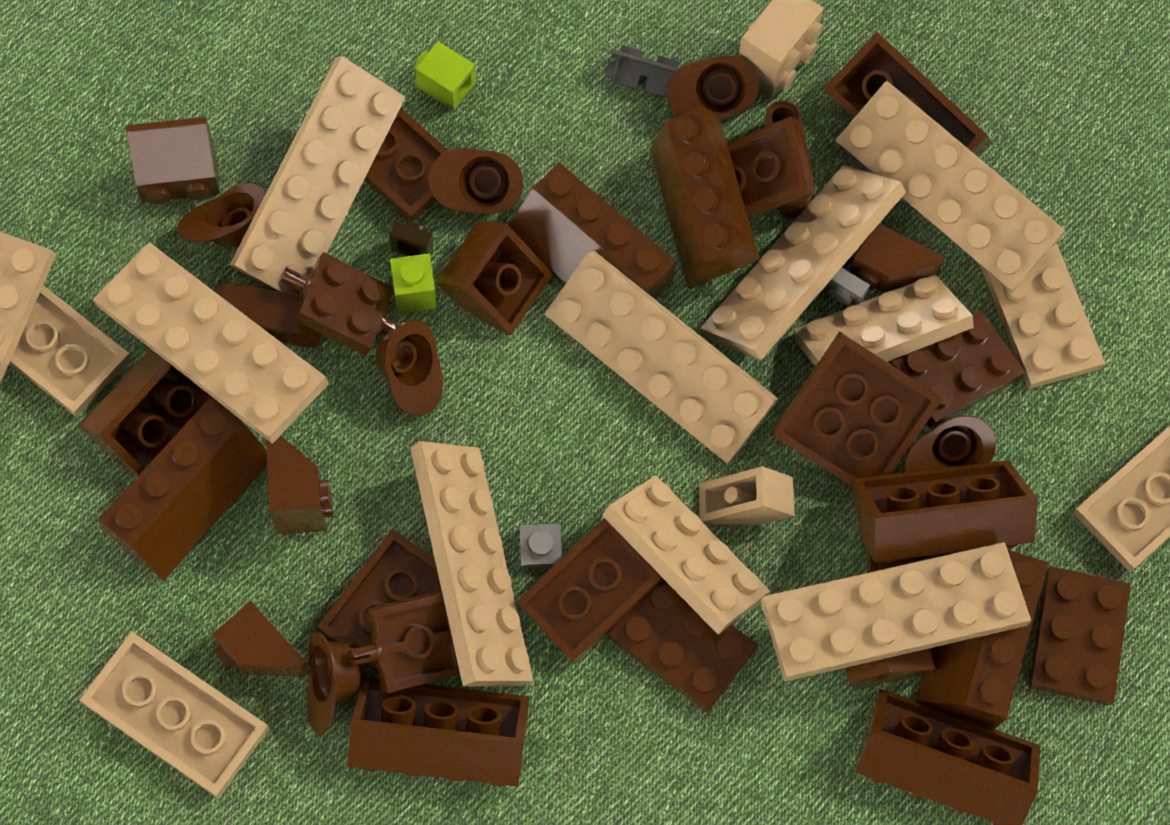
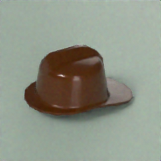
M719 56L695 61L680 67L672 75L667 86V100L671 110L677 116L701 106L720 120L731 118L746 112L754 104L759 92V80L754 68L746 60L736 56Z
M450 149L435 160L428 176L430 190L435 199L446 208L463 212L503 213L516 204L521 197L524 187L523 174L518 164L508 155L488 150Z
M257 184L235 186L219 197L197 206L186 213L179 221L177 229L180 237L190 242L214 241L219 246L239 247L266 194L264 189Z
M418 320L405 321L397 326L395 330L385 331L376 349L375 362L378 371L388 380L393 399L404 413L412 416L426 415L436 407L443 390V377L434 334L427 324Z
M960 415L955 418L950 417L941 420L932 427L930 432L922 436L911 446L905 458L904 472L991 462L996 452L997 443L993 429L984 420L975 416Z
M314 632L309 641L310 669L307 689V712L311 728L316 734H324L329 729L334 707L349 701L357 693L363 677L362 664L352 667L348 661V658L352 657L347 656L348 649L359 648V644L355 642H328L321 632Z

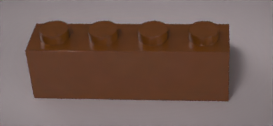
M878 32L823 88L855 118L887 80L977 157L992 144V141L983 130Z
M699 106L667 121L650 150L687 287L691 289L757 261L759 256L721 120Z
M560 162L530 190L508 225L553 273V276L564 285L588 251L593 250L653 298L673 280L676 261Z
M150 349L79 426L107 454L138 477L211 395Z
M211 396L99 519L100 528L161 580L165 581L267 466L266 448L240 419Z
M1009 460L851 479L862 542L874 562L893 563L900 559L920 556L933 558L944 553L963 552L1005 542L1007 548L1035 542L1038 498Z
M1008 550L1031 617V622L1028 626L931 648L936 671L923 674L916 699L917 702L995 729L1008 716L1048 562Z
M363 677L350 722L347 766L362 768L366 771L382 770L404 773L409 776L424 775L447 778L451 781L466 780L489 783L494 786L508 785L518 787L530 696L422 684L392 693H385L380 689L379 678Z
M880 688L860 749L856 773L866 776L873 782L886 783L903 789L914 797L928 798L947 805L953 811L966 812L986 819L993 825H1023L1038 792L1040 745Z

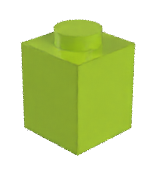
M439 41L436 42L430 51L425 50L422 52L414 66L417 88L452 110L457 108L476 84L475 64Z
M430 253L390 259L397 314L437 308Z

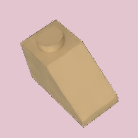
M761 466L700 483V520L704 524H766L795 516L793 477Z

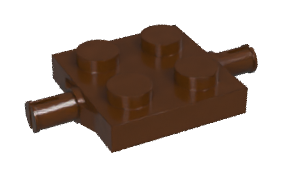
M325 252L317 259L313 272L308 277L288 268V266L281 273L279 282L300 291V305L294 320L364 356L372 350L376 336L380 332L384 334L385 331L395 330L400 325L387 318V305L394 289L393 287Z
M442 590L368 608L372 632L371 644L348 649L347 656L352 657L348 658L352 667L374 661L378 670L380 689L385 693L396 692L460 674Z

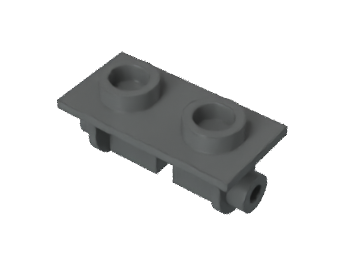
M622 45L620 51L610 50L612 56L616 57L617 60L616 63H608L605 77L611 78L612 83L637 89L642 75L648 77L644 88L645 92L667 98V86L672 75L679 69V61L663 56H658L657 62L642 58L644 53L642 50Z

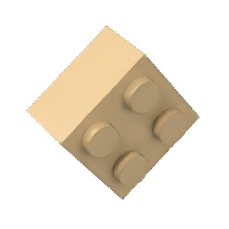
M772 0L742 37L738 57L746 60L754 68L759 80V92L772 99L780 88L784 91L787 90L796 77L797 71L795 69L801 62L807 64L818 48V44L815 41L824 27L820 24L824 10L822 6L812 0Z

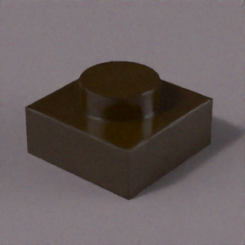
M397 221L394 222L389 234L391 251L407 256L430 253L431 257L433 252L431 232H428L425 227L417 223L408 222L403 224Z

